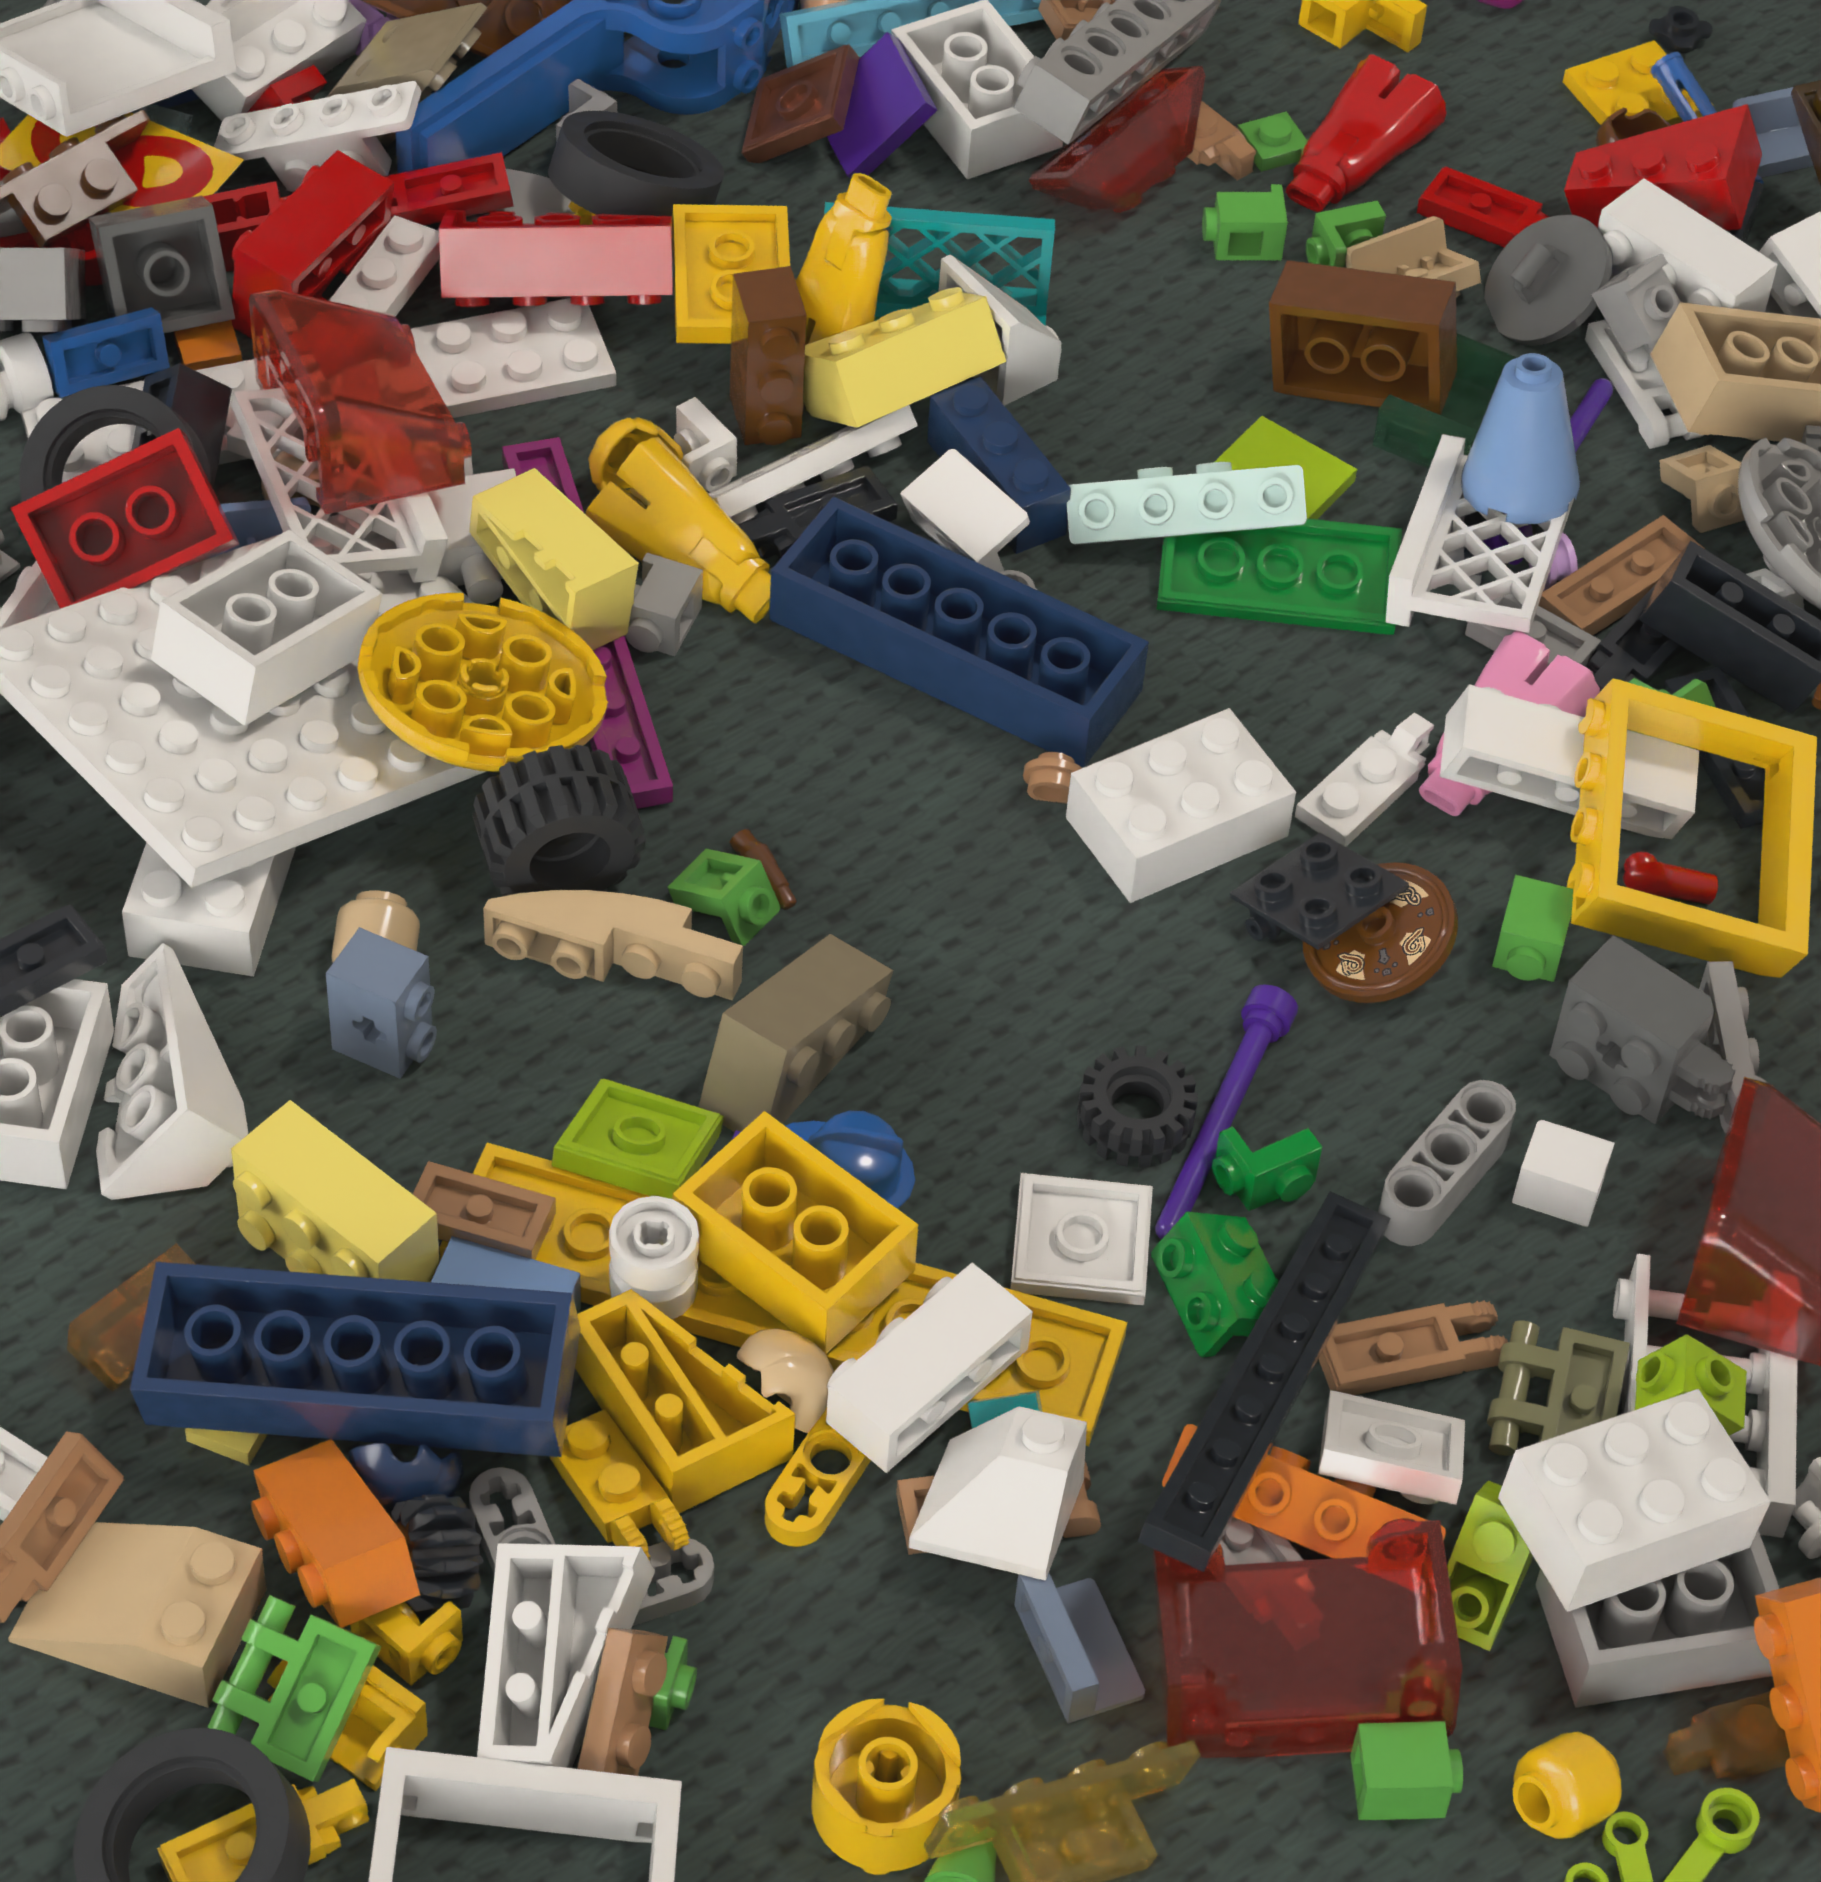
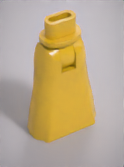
M862 173L853 174L848 191L837 195L833 207L824 215L819 223L804 265L795 280L807 314L805 345L874 322L878 291L888 249L889 232L885 228L890 225L892 217L886 209L892 192L868 175Z
M651 437L646 441L640 442L616 473L631 486L630 490L627 491L610 481L589 505L585 514L630 556L640 561L643 560L646 553H650L702 569L703 600L721 605L730 613L737 609L750 621L757 623L767 614L770 608V565L760 558L755 545L746 533L726 514L689 469L659 437Z

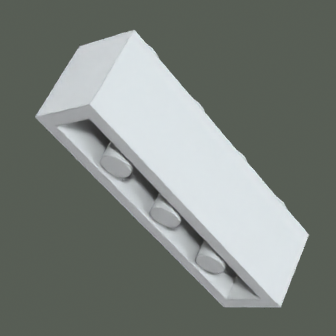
M1469 684L1446 714L1440 777L1575 815L1579 809L1580 788H1576L1574 777L1577 764L1583 755L1584 734L1579 733L1578 724L1585 717L1564 712L1550 704H1536L1508 696L1495 688H1480ZM1627 730L1621 815L1622 829L1646 836L1672 839L1695 813L1699 750Z

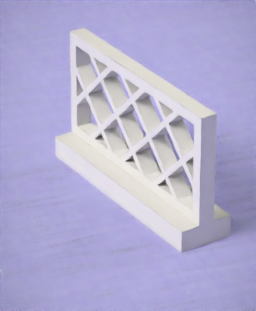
M373 367L350 369L347 384L233 392L231 407L283 532L290 529L307 542L315 535L341 548L342 550L339 554H330L328 556L354 574L407 569L413 583L436 581L448 537ZM336 406L341 418L335 425L309 410L312 407ZM270 410L284 417L286 421L278 429L258 419L254 411ZM299 425L324 439L315 448L295 438L290 433ZM336 444L356 454L359 462L352 467L327 453ZM278 448L304 461V464L297 472L274 461L272 455ZM316 467L341 480L342 483L333 491L309 479L308 476ZM352 487L376 498L378 504L373 511L345 497ZM296 491L323 505L316 515L292 504L290 498ZM333 511L361 524L354 535L326 522ZM372 530L394 541L397 549L381 550L363 540Z
M1442 434L1389 575L1386 623L1409 627L1414 612H1421L1529 633L1573 500L1569 502V509L1562 516L1538 524L1545 532L1528 538L1517 529L1528 524L1518 525L1505 522L1506 514L1503 515L1501 512L1488 508V516L1480 513L1487 521L1468 527L1459 517L1477 511L1464 498L1461 487L1462 469L1468 455H1464L1465 438ZM1501 534L1510 544L1490 550L1482 540ZM1466 547L1474 555V557L1455 563L1446 553ZM1524 558L1532 566L1530 569L1514 574L1505 564ZM1488 570L1497 579L1478 587L1469 576ZM1453 583L1462 593L1448 596L1432 593L1430 590ZM1512 594L1522 604V608L1517 609L1496 605L1492 600Z

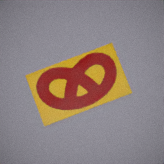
M130 112L124 115L127 118L133 115V113ZM28 114L0 144V166L12 171L24 163L31 162L35 168L50 160V152L66 140L77 137L80 142H83L96 135L94 131L99 125L66 137ZM149 120L136 141L113 153L138 188V191L131 200L109 212L114 213L201 195L215 194L244 159Z

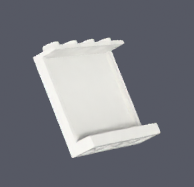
M62 0L0 23V98L66 137L237 71L230 19L195 0Z

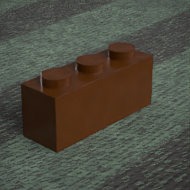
M791 266L733 274L730 399L745 445L758 443L778 445L788 439L800 438L802 434L807 314Z

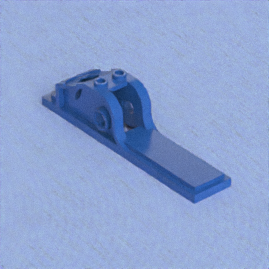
M573 0L418 103L411 128L395 132L397 172L403 173L502 152L503 156L569 112L568 85L576 79H580L600 91L613 90L629 93L652 107L669 113L688 115L714 110L739 93L747 94L756 88L772 56H768V53L781 29L779 14L796 11L799 0H684L680 4H669L661 0ZM624 32L634 35L624 42ZM674 59L686 63V65L681 68H667L661 65V63Z

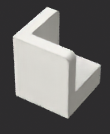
M1545 1120L1538 1121L1520 1170L1512 1203L1588 1227L1615 1143Z

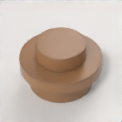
M1059 752L1042 753L1038 758L1028 761L1024 766L1023 779L1028 784L1027 793L1035 800L1067 804L1071 773L1082 768L1075 764L1072 757Z

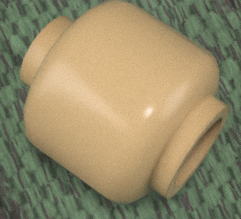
M370 890L357 894L356 900H351L340 907L336 920L332 961L336 960L359 927L417 951L420 921L413 910L406 907L407 902L399 895L385 891Z

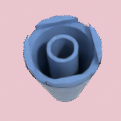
M1528 353L1512 359L1504 366L1462 469L1461 487L1464 498L1476 511L1488 516V508L1506 513L1505 522L1518 525L1539 524L1560 517L1568 511L1569 502L1573 498L1577 499L1580 479L1563 372L1556 363L1546 356Z

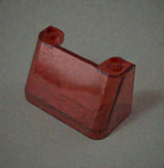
M277 289L250 294L249 309L256 382L260 390L281 388L302 427L305 456L309 463L318 461L320 487H316V498L325 515L465 484L464 459L470 458L472 455L468 430L463 422L455 423L416 353L414 337L408 324L400 325L398 319L392 314Z
M1744 1076L1712 1180L1714 1188L1694 1257V1267L1683 1296L1676 1324L1821 1366V1123L1771 1084Z
M1407 1518L1391 1520L1370 1536L1366 1548V1557L1225 1565L1224 1551L1222 1545L1219 1544L1207 1568L1202 1572L1153 1549L1166 1739L1169 1751L1177 1757H1270L1351 1752L1358 1724L1445 1721L1447 1738L1453 1734L1457 1722L1462 1660L1440 1520L1415 1521Z

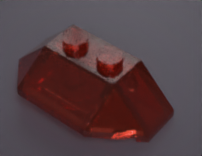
M1202 66L1161 69L1143 87L1132 92L1070 144L1065 145L1036 169L1029 178L1032 188L1086 209L1112 208L1113 212H1124L1140 204L1143 200L1142 194L1154 184L1165 181L1173 176L1176 172L1175 166L1193 152L1206 77Z

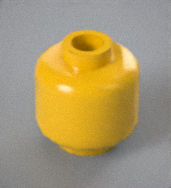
M1581 1732L1561 1734L1529 1750L1517 1762L1514 1772L1512 1792L1513 1801L1518 1813L1529 1826L1555 1839L1574 1837L1605 1821L1618 1809L1622 1796L1621 1777L1615 1758L1595 1738Z

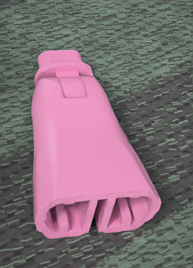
M1514 631L1512 634L1504 636L1474 685L1480 688H1495L1505 695L1536 704H1550L1564 712L1581 717L1586 716L1587 700L1589 698L1594 699L1600 692L1592 671L1567 656L1557 655L1547 667L1550 650L1540 641L1521 631ZM1443 733L1437 745L1436 755L1428 764L1429 777L1420 786L1419 793L1430 804L1452 816H1458L1469 803L1472 805L1479 804L1485 795L1491 793V791L1440 777Z

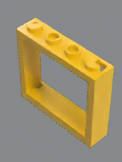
M1613 678L1594 699L1589 698L1587 700L1586 716L1578 724L1579 733L1584 734L1583 755L1577 764L1574 777L1576 788H1580V801L1570 833L1571 841L1577 843L1575 864L1572 867L1567 882V888L1573 889L1571 924L1709 962L1733 961L1735 969L1762 976L1782 978L1808 955L1817 737ZM1627 729L1765 768L1758 924L1617 885Z

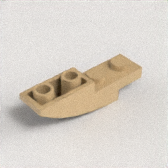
M550 890L488 899L483 908L485 945L493 947L500 955L511 960H522L526 957L551 965L556 971L568 978L580 979L586 976L604 982L614 963L621 965L628 973L638 978L649 979L656 976L681 984L688 992L699 997L708 998L717 995L729 1000H733L742 982L743 946L691 930L692 908L625 893L592 890Z

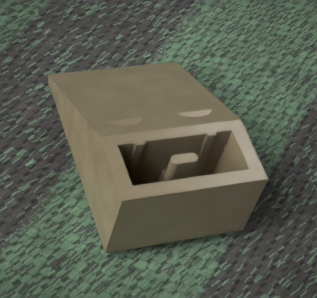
M480 2L387 21L362 50L327 97L379 88L384 85L416 81L422 90L418 102L420 103L432 95V90L434 92L438 91L457 67L455 65L457 60L451 55L454 53L462 59L482 33L474 25L486 11L487 7ZM393 132L377 135L376 137L388 148L396 139V134Z

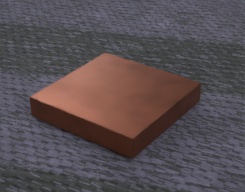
M850 44L843 45L759 80L742 149V154L748 162H764L844 129L860 58Z

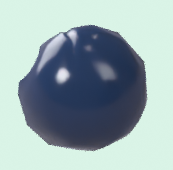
M386 1443L363 1445L348 1452L350 1464L390 1517L397 1502L430 1494H445L446 1497L453 1496L459 1488L464 1474L459 1452L439 1458L425 1444L419 1446L416 1457L410 1462L398 1461Z

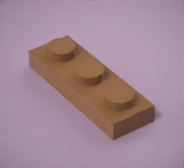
M1662 515L1542 593L1538 606L1593 636L1627 614L1658 582L1690 541L1699 546L1701 545Z

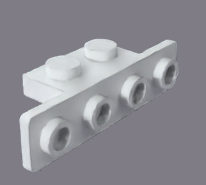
M410 81L348 94H337L327 98L296 104H285L280 107L249 113H238L223 119L214 147L244 160L265 157L286 189L292 192L301 185L304 176L314 165L321 166L337 150L380 175L388 176L392 159L376 136L411 128L422 90L416 81Z

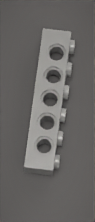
M1116 0L1112 5L1105 2L1090 22L1084 19L1081 20L1073 29L1068 39L1058 38L1042 59L1034 56L1028 62L1017 82L1023 89L1013 108L1066 144H1070L1197 41L1207 30L1222 0Z

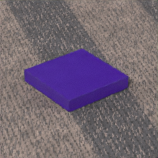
M889 32L884 34L859 58L844 129L827 136L846 175L851 179L855 173L865 175L872 173L937 111L900 40Z

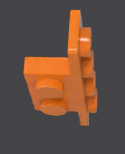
M1188 1424L1184 1427L1162 1480L1163 1487H1165L1198 1426ZM1276 1446L1272 1447L1270 1455L1265 1457L1233 1518L1412 1592L1422 1593L1425 1590L1446 1537V1530L1443 1526L1373 1498L1376 1491L1374 1486L1335 1478L1333 1482L1308 1472L1311 1461Z

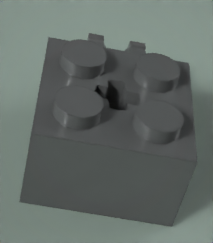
M1613 935L1569 980L1549 1056L1557 1060L1560 1068L1568 1076L1577 1080L1586 1079L1608 1093L1614 1104L1623 1112L1631 1115L1640 1114L1653 1124H1656L1676 1103L1688 1112L1693 1111L1695 1116L1698 1115L1701 1119L1708 1118L1710 1120L1719 1114H1723L1724 1104L1728 1094H1725V1091H1730L1736 1071L1732 1069L1733 1064H1729L1727 1059H1721V1055L1704 1045L1714 1014L1711 997Z

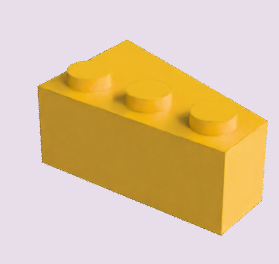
M630 1289L577 1314L581 1331L575 1369L601 1409L607 1410L679 1513L792 1458L794 1451L795 1413L780 1401L773 1405L745 1383L746 1376L730 1363L723 1367L696 1346V1338L634 1290Z

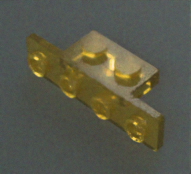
M1159 1741L1144 1746L1124 1761L1107 1765L1103 1759L1089 1761L1072 1770L1065 1778L1044 1784L1042 1778L1038 1777L1024 1780L1008 1789L1003 1796L980 1802L977 1796L965 1797L949 1804L939 1813V1821L923 1846L929 1859H934L992 1841L1010 1882H1105L1148 1869L1158 1854L1131 1800L1179 1785L1201 1754L1194 1741L1168 1747L1164 1741Z

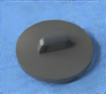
M1574 215L1552 216L1528 226L1505 246L1489 272L1484 293V299L1499 333L1521 345H1542L1566 336L1579 327L1592 314L1597 304L1591 294L1610 281L1612 272L1611 248L1603 237L1604 234L1594 224Z

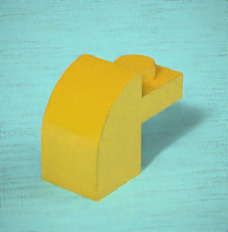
M1302 0L1298 24L1338 48H1342L1364 29H1368L1409 53L1421 43L1427 5L1419 0Z

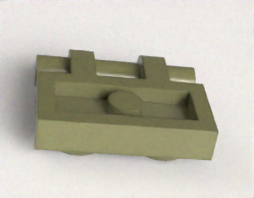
M1515 1321L1512 1326L1510 1342L1503 1344L1501 1347L1498 1368L1503 1372L1499 1397L1490 1402L1487 1424L1492 1427L1489 1450L1495 1454L1512 1456L1517 1449L1520 1433L1526 1432L1539 1435V1442L1616 1417L1630 1343L1563 1327L1558 1337L1555 1351L1537 1346L1540 1331L1538 1325L1529 1321ZM1532 1377L1550 1380L1545 1406L1526 1402L1529 1382Z

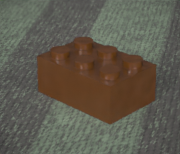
M1287 260L1269 301L1273 391L1286 395L1441 415L1457 373L1456 282Z

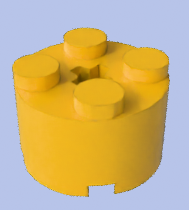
M868 1699L849 1706L836 1715L825 1727L815 1755L811 1807L816 1829L825 1844L840 1858L874 1875L905 1870L931 1858L948 1840L957 1817L961 1785L959 1744L951 1729L938 1715L924 1706L911 1702L908 1703V1708L898 1705H884L885 1699Z

